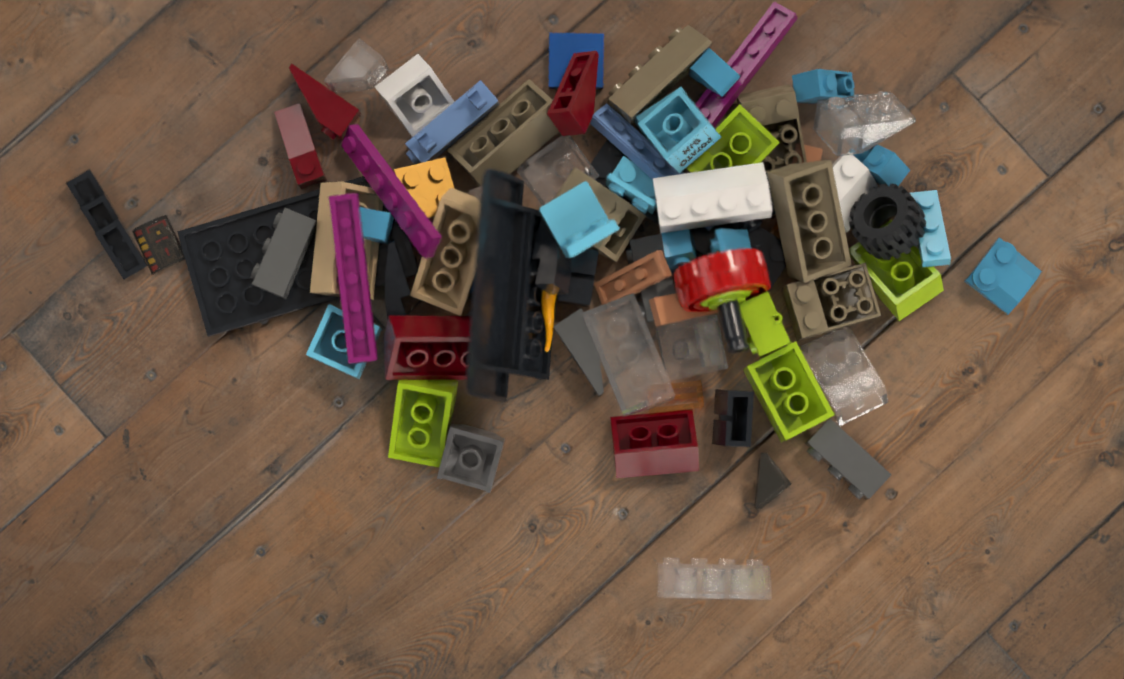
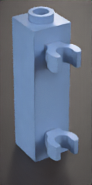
M480 80L406 142L405 145L409 151L405 154L414 165L435 160L499 105L498 99Z

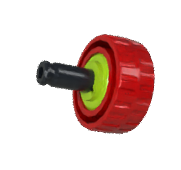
M750 248L722 251L697 258L676 269L673 276L681 308L687 312L718 310L725 342L728 344V352L735 354L748 350L750 345L747 343V333L739 304L759 296L770 289L768 270L761 251Z

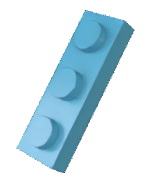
M937 190L910 193L925 214L924 219L926 220V227L922 228L925 231L924 236L918 238L922 267L950 265L951 256Z

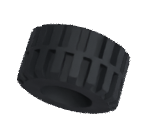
M885 183L880 184L877 189L875 187L870 188L869 193H863L860 196L861 200L854 203L853 207L855 210L850 212L849 217L852 220L849 222L853 235L865 250L875 258L880 259L882 257L884 260H890L891 256L895 259L900 258L904 252L907 255L911 252L910 248L913 245L916 247L920 243L918 238L924 236L925 231L922 228L926 227V220L924 219L925 214L912 195L902 186L898 187L897 184L891 183L888 187ZM891 216H895L894 220L890 224L883 228H880L881 224L886 219H888Z

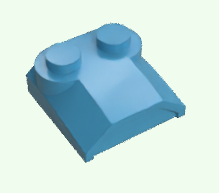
M997 238L964 282L1009 315L1035 283L1042 271L1017 252L1011 243Z

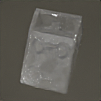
M880 91L876 94H855L851 97H831L825 100H818L813 129L838 157L861 154L916 122V118L892 92Z
M850 326L834 330L799 347L835 414L833 417L839 426L889 402L884 383Z

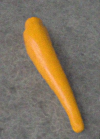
M543 290L541 305L546 332L544 350L548 352L553 335L554 307L557 294H548Z

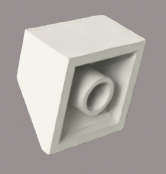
M419 54L415 55L375 86L386 104L412 137L454 103V100L432 68Z
M848 150L832 165L845 233L850 229L849 222L852 219L849 216L850 212L855 210L853 207L854 203L861 200L860 196L863 193H869L870 188H879L869 169Z

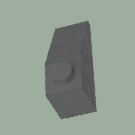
M580 308L553 327L598 397L604 394L597 332L594 328L598 324L589 311L584 313Z

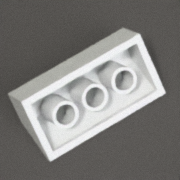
M763 162L653 178L661 233L771 218L772 215L769 186Z

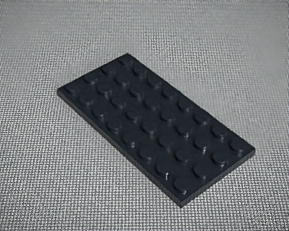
M364 176L345 181L346 183L371 188ZM320 189L177 231L208 337L341 298L310 293L316 231L286 299L257 288L252 284L254 281L251 278L252 271L257 263L261 264L265 255L262 253L264 243L267 238L272 239L276 230L273 228V223L279 212L283 213L284 209L287 208L317 221ZM383 203L382 211L390 213ZM394 218L389 240H395L406 278L416 276L418 266L409 237ZM379 243L375 288L385 285L388 245Z

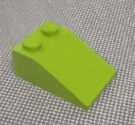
M739 104L716 128L721 138L688 165L686 169L693 173L761 163L780 142Z
M891 219L890 221H888L887 223H885V224H884L883 226H881L880 228H883V227L887 226V225L890 224L893 220ZM860 242L849 248L851 258L856 265L866 263L874 291L899 321L944 291L941 274L934 266L922 267L919 249L914 245L910 248L911 252L907 255L904 252L900 258L895 259L891 256L890 260H884L882 257L880 259L875 258L865 250Z
M399 380L388 458L440 468L452 422L458 380Z

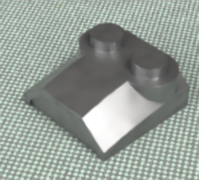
M451 424L437 479H446L490 493L505 439L496 433L464 424Z

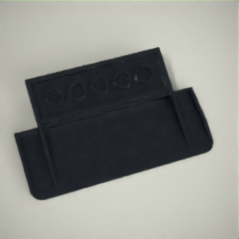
M486 169L482 178L466 389L468 394L473 397L496 402H507L509 374L539 380H549L552 341L550 350L546 352L544 350L546 332L541 305L543 289L535 284L539 263L532 259L542 215L539 210L522 206L524 180L499 170Z

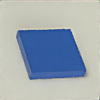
M549 33V88L558 89L573 53L597 51L599 58L596 89H603L604 33Z

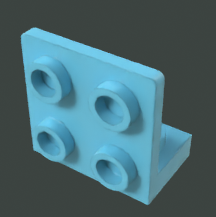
M623 156L613 173H609L607 176L606 186L621 198L625 197L632 201V205L643 214L647 211L653 214L657 207L653 180L635 163Z
M586 181L539 208L542 217L565 257L572 258L619 230L615 220L608 219Z

